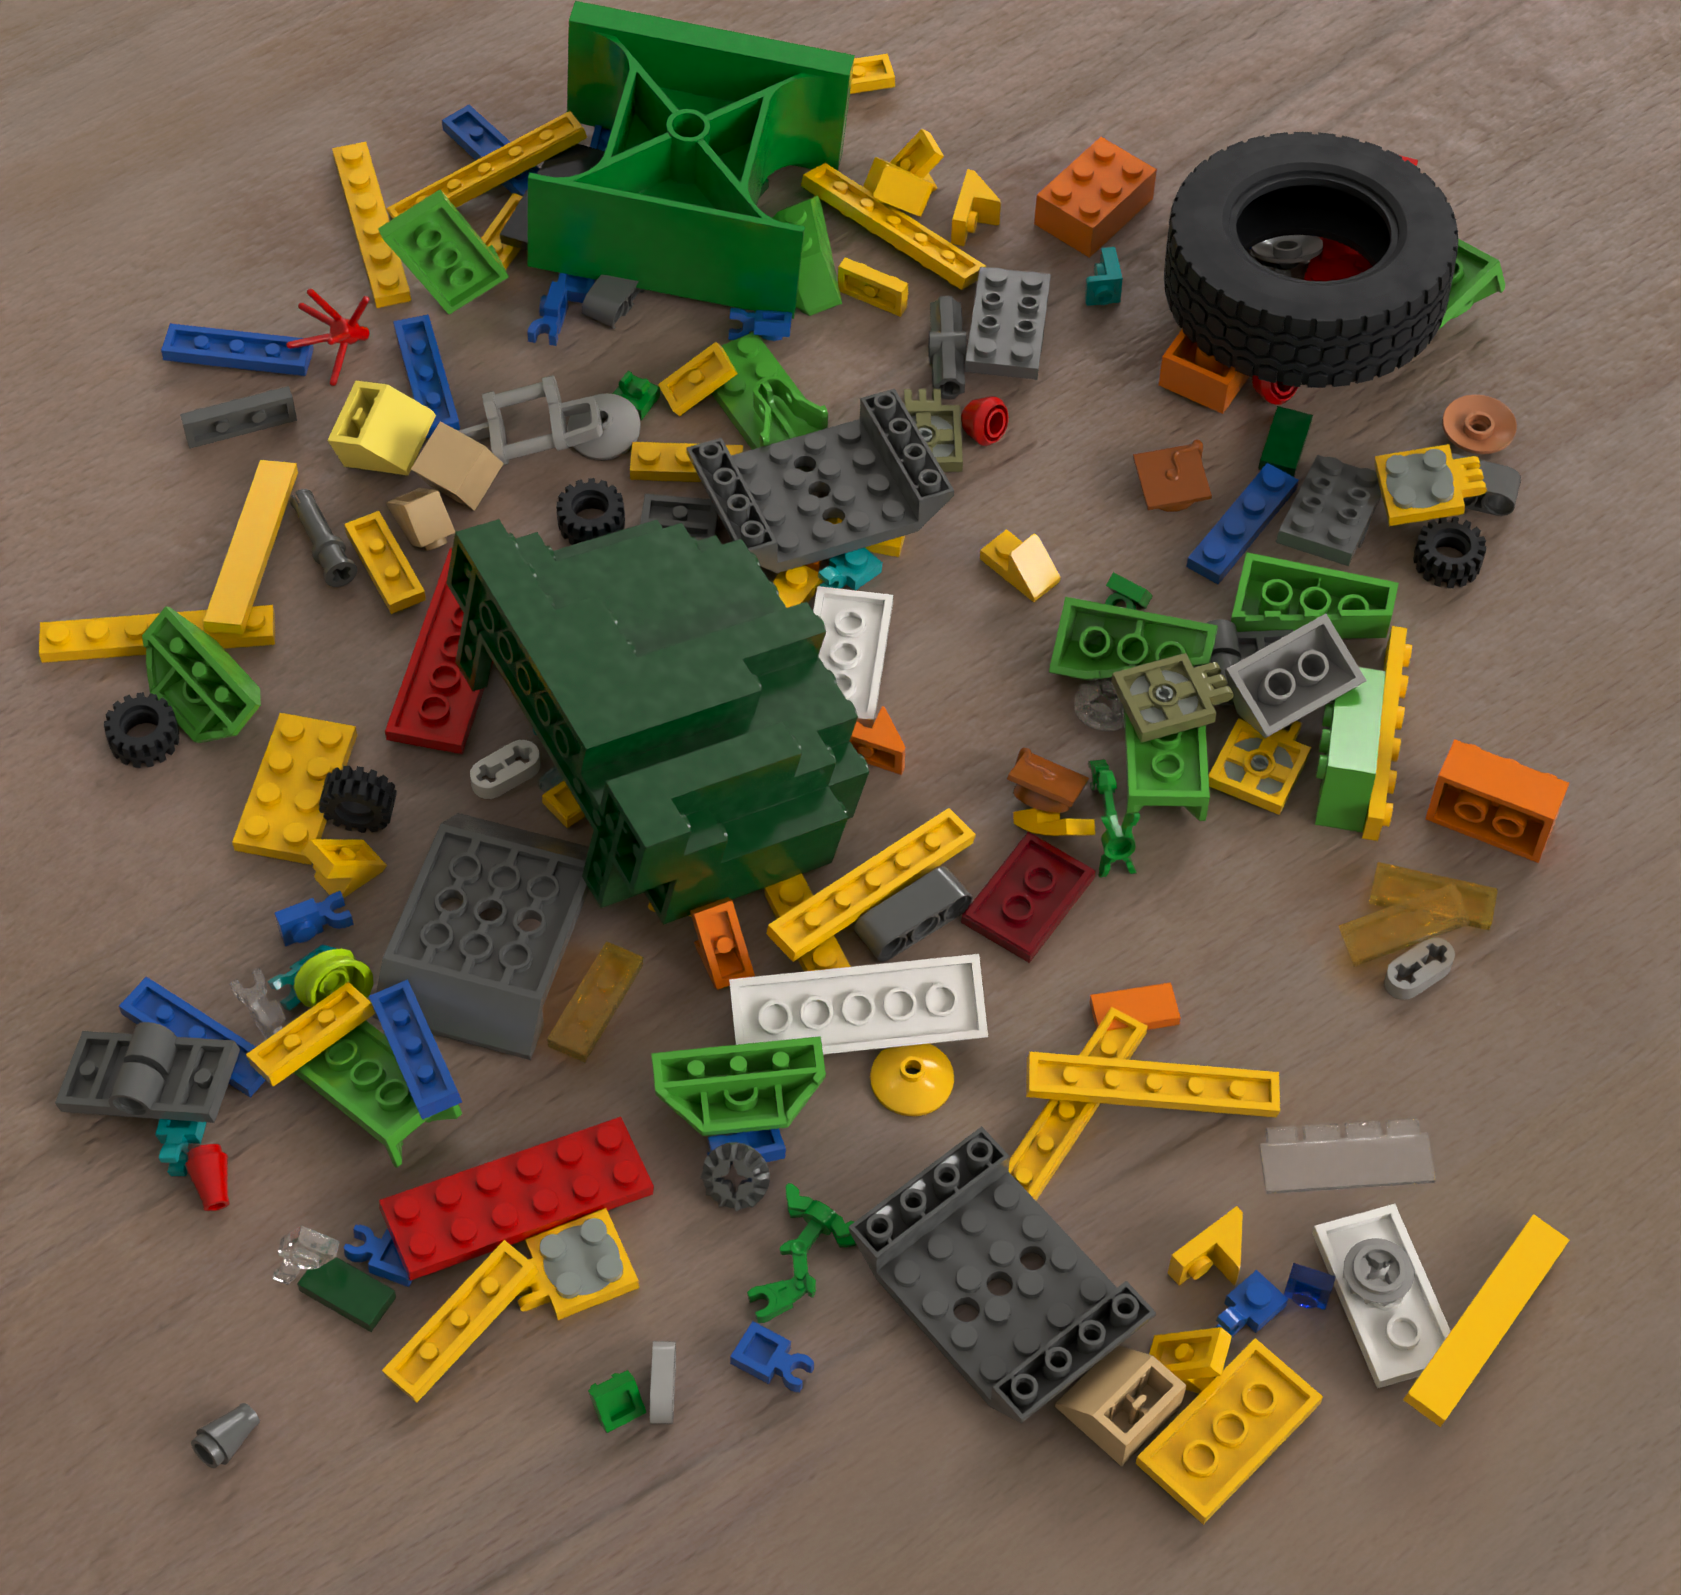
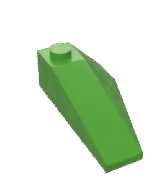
M1065 597L1049 673L1082 680L1111 678L1114 672L1121 671L1124 668H1132L1184 653L1187 654L1193 667L1209 664L1211 661L1218 626Z

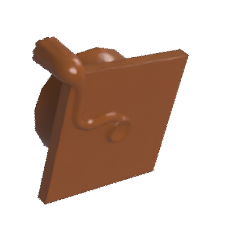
M1196 439L1189 445L1133 454L1147 510L1160 509L1166 512H1178L1187 509L1194 502L1212 499L1201 460L1203 443L1200 440Z
M1022 748L1019 751L1014 768L1008 774L1007 780L1016 783L1013 794L1024 804L1045 812L1064 813L1073 806L1087 785L1089 778L1035 755L1029 748Z

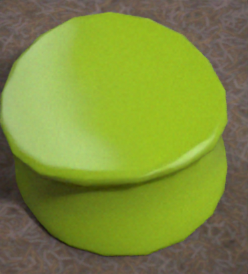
M342 948L332 949L313 956L300 967L295 976L294 990L297 998L310 1008L347 982L351 983L360 993L368 998L374 985L373 973L365 963L356 960L350 950Z

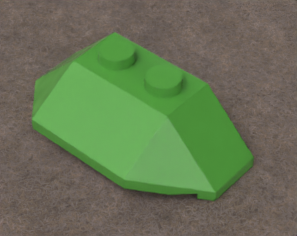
M814 196L778 211L772 217L773 219L805 227L796 308L811 316L842 304L819 196Z
M165 606L142 635L143 646L146 648V668L150 693L156 694L158 700L163 697L168 702V705L174 711L179 726L196 743L237 736L261 706L260 687L214 638L172 608Z
M821 1036L651 1053L655 1095L702 1136L788 1128L826 1078Z

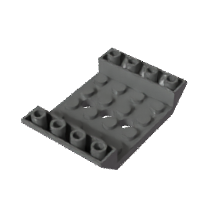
M895 388L860 398V419L732 456L722 438L686 447V453L732 541L742 539L748 550L757 556L760 566L776 573L918 532L954 496L953 487ZM801 466H808L813 468V470L810 472H804L797 468ZM824 492L828 496L818 498L817 496L812 495V493ZM837 517L842 520V522L838 524H832L829 521H825L828 518Z
M457 813L442 822L383 956L376 993L408 979L432 1034L531 1060L544 1027L543 1005L589 892V888L582 878L589 846ZM450 898H456L463 902L458 909L452 911L441 907V904ZM490 908L498 909L502 912L499 918L492 921H486L480 917L483 911ZM526 919H536L541 923L533 931H524L519 927V924ZM374 1014L373 1018L378 1019L377 1014Z
M981 1126L851 1224L849 1232L876 1280L991 1408L1023 1423L1154 1318L1156 1312L1127 1281L1117 1288L1008 1172L1010 1156ZM1034 1253L1042 1257L1044 1265L1037 1270H1030L1021 1264L1020 1259L1025 1254ZM993 1279H1004L1010 1284L1012 1289L1008 1294L998 1296L992 1294L987 1285ZM968 1304L976 1308L979 1315L972 1321L964 1322L955 1316L954 1310L960 1305Z

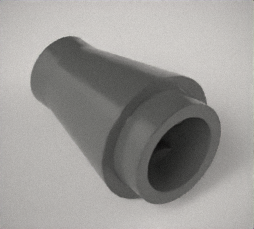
M241 1403L234 1410L198 1429L196 1432L197 1437L191 1441L192 1448L207 1466L216 1468L220 1464L226 1465L250 1432L260 1423V1419L248 1404Z

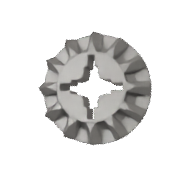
M1372 1238L1355 1244L1349 1250L1344 1260L1343 1278L1346 1279L1350 1287V1293H1356L1362 1297L1365 1304L1375 1302L1381 1303L1385 1307L1390 1302L1401 1301L1409 1291L1414 1280V1267L1410 1257L1400 1246L1385 1239ZM1370 1266H1373L1376 1270L1389 1266L1385 1275V1282L1379 1277L1374 1280H1366L1371 1271Z

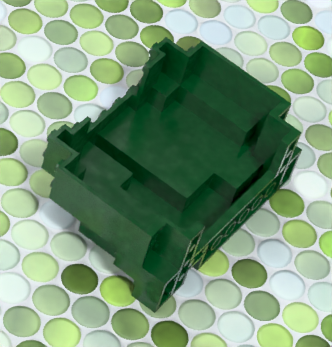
M500 519L455 532L446 583L464 612L455 662L472 691L487 687L492 661L494 662L592 826L593 834L582 878L600 908L645 893L664 925L691 915L690 910L726 897L732 900L790 879L800 873L803 874L832 863L846 822L854 816L870 772L865 758L857 753L850 742L858 719L857 711L854 704L845 698L838 687L833 672L827 670L819 658L826 635V628L821 617L815 615L807 602L786 608L779 597L776 585L767 579L760 568L757 556L748 550L742 539L722 545L715 535L697 541L695 537L689 535L682 523L662 528L658 520L555 551L550 546L545 545L538 532L515 538L512 533L506 531Z

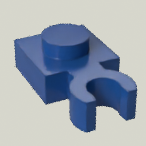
M355 1225L353 1229L354 1238L365 1243L360 1247L345 1244L343 1247L345 1257L357 1263L369 1260V1273L409 1287L412 1280H409L389 1230L386 1229L383 1237L380 1239L375 1237L373 1231L367 1226Z
M752 1321L730 1356V1364L767 1384L771 1382L775 1374L782 1377L784 1385L794 1392L802 1390L803 1381L794 1377L791 1372L797 1368L804 1369L809 1373H812L814 1370V1361L809 1356L800 1353L788 1354L791 1349L790 1340Z

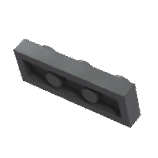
M289 386L180 414L189 449L297 421Z

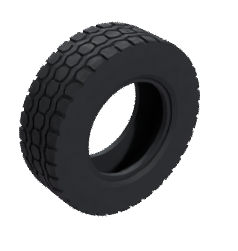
M1288 132L1270 134V137L1263 135L1250 138L1245 143L1240 141L1227 146L1225 151L1221 149L1209 156L1208 161L1204 160L1195 167L1194 171L1190 172L1183 181L1182 186H1180L1174 199L1169 219L1164 266L1165 294L1173 318L1178 326L1183 328V333L1191 342H1197V347L1208 356L1213 355L1216 361L1228 368L1234 367L1237 372L1250 377L1255 375L1258 376L1259 380L1275 384L1278 381L1283 382L1282 385L1295 387L1307 385V388H1326V385L1339 387L1350 385L1351 382L1358 384L1370 381L1376 375L1378 378L1393 372L1395 367L1399 369L1412 361L1413 356L1417 357L1427 347V344H1430L1440 328L1449 301L1458 252L1456 218L1450 203L1447 202V197L1439 187H1435V182L1426 173H1420V168L1410 161H1403L1401 156L1390 150L1384 151L1378 145L1366 141L1362 143L1359 142V139L1343 135L1342 137H1336V134L1320 132L1318 134H1312V132L1288 134ZM1288 235L1317 236L1337 241L1352 248L1365 257L1373 267L1363 273L1345 279L1307 281L1287 277L1266 268L1247 253V250L1260 242Z

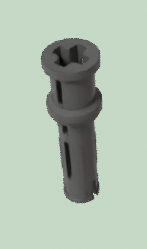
M308 489L296 491L295 493L301 503H298L296 497L292 495L290 504L295 509L313 544L312 557L318 564H321L324 570L323 577L325 582L332 587H341L348 584L355 578L357 566L351 559L347 558L343 540L333 535L314 499L313 493Z

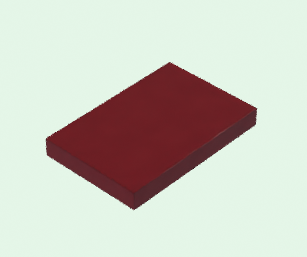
M1027 832L962 914L961 923L1030 963L1094 880L1096 870L1034 834Z

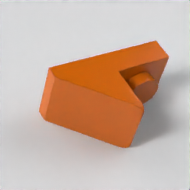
M882 706L872 728L865 727L856 721L850 742L857 753L865 758L867 764L902 775L905 768L906 747L886 708Z
M726 897L690 910L699 939L694 944L715 989L719 990L730 986L729 979L754 977V970L733 901Z

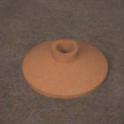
M1466 395L1454 400L1447 406L1442 419L1443 430L1448 439L1457 447L1476 454H1491L1505 449L1513 441L1517 430L1516 419L1512 411L1501 401L1485 395Z

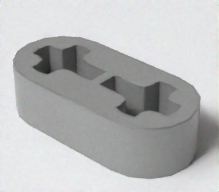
M1438 937L1422 941L1389 964L1384 979L1385 989L1394 998L1408 1000L1417 996L1450 972L1455 958L1454 948L1449 942ZM1429 954L1432 957H1437L1438 955L1443 957L1441 963L1435 959L1425 965ZM1414 972L1410 983L1406 980L1401 982L1396 980L1398 974L1401 977H1406Z
M653 1341L650 1424H673L676 1341Z

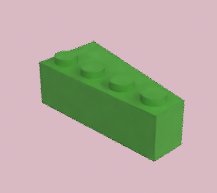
M1246 552L1231 622L1236 625L1237 632L1295 631L1318 617L1327 614L1341 639L1387 638L1399 583Z
M1359 667L1367 681L1331 701V704L1327 703L1324 708L1322 726L1328 727V729H1322L1319 752L1325 754L1319 755L1316 778L1321 779L1315 825L1363 833L1377 769L1386 671Z

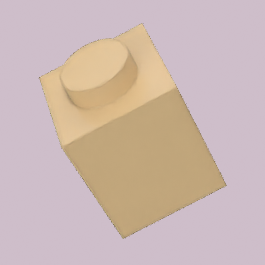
M418 488L386 502L388 509L412 546L421 548L425 546L427 551L446 544V537L455 533L438 490Z

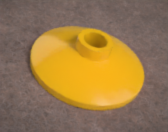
M932 1044L885 1048L873 1062L870 1082L875 1097L888 1110L904 1116H922L939 1109L948 1100L953 1090L954 1071L948 1057ZM908 1068H915L920 1070V1072L917 1074H909L905 1070Z

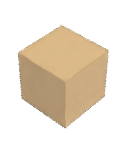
M440 421L411 470L432 488L475 511L504 463L483 444Z

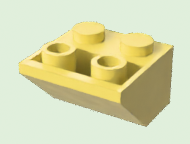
M356 380L327 441L344 467L409 476L436 415L431 409L388 384Z

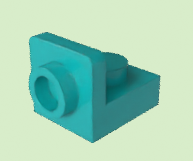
M1101 248L1100 263H1095L1094 265L1095 276L1086 278L1084 299L1087 306L1121 302L1123 277L1116 248Z

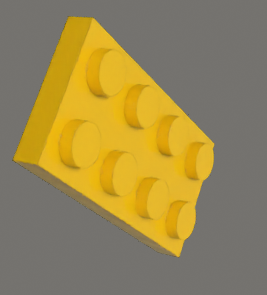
M279 713L232 841L234 851L312 865V862L302 851L310 839H321L327 820L323 817L324 813L319 811V802L326 775L329 772L332 773L333 769L337 767L343 770V766H347L357 738L356 726Z
M1255 1338L1222 1371L1221 1376H1217L1137 1456L1135 1464L1204 1525L1321 1404L1323 1396Z

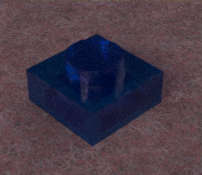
M1293 1263L1284 1295L1301 1307H1317L1325 1310L1336 1276Z

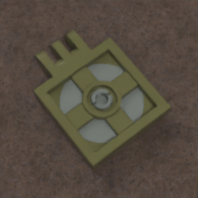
M904 389V405L943 472H962L963 453L960 405H941V389H933L932 400L926 399V389H918V400H912L913 394L911 389Z
M1186 653L1117 671L1112 674L1111 683L1141 743L1214 723L1216 711L1213 706L1227 702L1234 696L1231 688L1227 686L1228 682L1225 676L1221 674V668L1218 663L1213 662L1193 667Z

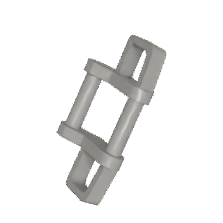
M554 375L542 378L543 382L495 394L494 391L483 393V405L488 422L458 430L475 441L490 437L492 453L504 463L503 465L509 464L510 459L556 448L557 451L568 449L569 447L599 438L603 434L600 408L596 399L593 396L562 403ZM546 396L552 433L507 445L505 426L500 408ZM591 412L592 422L590 425L567 432V416Z

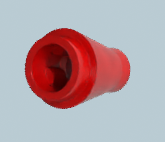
M205 1144L191 1149L187 1153L188 1161L185 1163V1167L202 1200L204 1210L217 1211L226 1208L230 1204L228 1198V1155L222 1152L221 1145Z

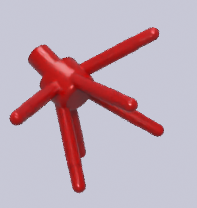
M308 289L307 294L332 318L304 303H299L298 308L329 325L330 333L289 341L286 347L292 349L327 342L329 345L340 343L330 378V385L335 386L348 344L352 345L358 340L366 341L369 338V329L359 326L358 320L363 314L370 298L364 296L352 317L346 319L313 289Z

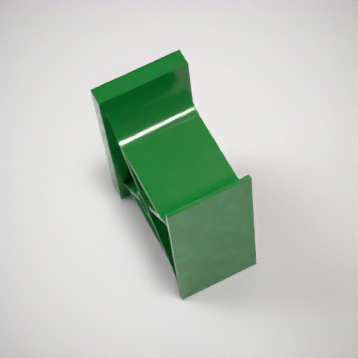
M575 1L569 18L567 112L571 111L580 124L594 127L595 125H600L602 128L612 131L604 156L590 170L569 177H550L529 173L527 266L597 280L601 274L638 281L636 288L751 311L792 312V319H794L805 227L779 222L763 213L757 207L764 181L769 175L780 168L793 165L814 169L826 163L837 171L839 170L843 153L855 55Z

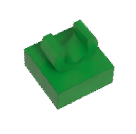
M627 371L612 394L629 400L637 409L642 421L660 398V387L650 383L646 378H639L633 375L632 372Z
M1114 572L1106 584L1114 592L1106 599L1105 604L1115 606L1118 602L1124 601L1128 609L1136 610L1135 604L1146 609L1153 597L1147 589Z
M628 1370L620 1374L614 1373L611 1375V1379L599 1385L595 1383L588 1390L599 1422L606 1433L647 1413L635 1378Z

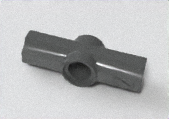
M940 296L938 300L930 303L931 331H929L928 355L929 364H932L933 389H941L942 399H955L959 394L965 393L966 331H962L961 302L955 301L952 296Z

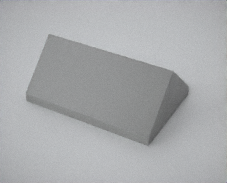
M1327 614L1318 617L1225 670L1229 687L1234 694L1233 701L1237 714L1265 738L1367 681Z

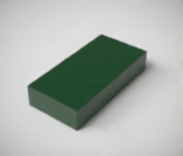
M1277 406L1258 469L1262 470L1269 463L1295 477L1313 415Z
M323 1249L297 1283L300 1292L370 1332L373 1331L396 1299L395 1290Z

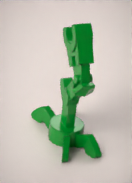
M1105 759L1088 761V767L1092 774L1090 788L1092 791L1099 790V794L1103 795L1105 811L1101 819L1107 829L1101 837L1105 854L1101 856L1098 876L1099 878L1106 877L1110 871L1111 864L1121 859L1126 863L1130 874H1135L1137 872L1130 857L1136 848L1132 828L1138 823L1140 813L1132 812L1125 814L1122 826H1119L1113 799V793L1117 789L1112 770H1109V765Z
M792 1183L786 1184V1199L790 1218L803 1217L807 1226L797 1239L789 1240L780 1247L781 1255H792L794 1277L790 1280L755 1286L747 1292L750 1303L759 1299H764L769 1303L766 1308L755 1312L758 1323L768 1322L774 1317L794 1308L793 1303L806 1293L811 1298L814 1297L816 1280L808 1273L807 1253L821 1233L825 1235L832 1233L839 1248L857 1245L849 1232V1226L854 1221L851 1220L845 1223L842 1216L838 1215L826 1204L807 1196H799L800 1190Z

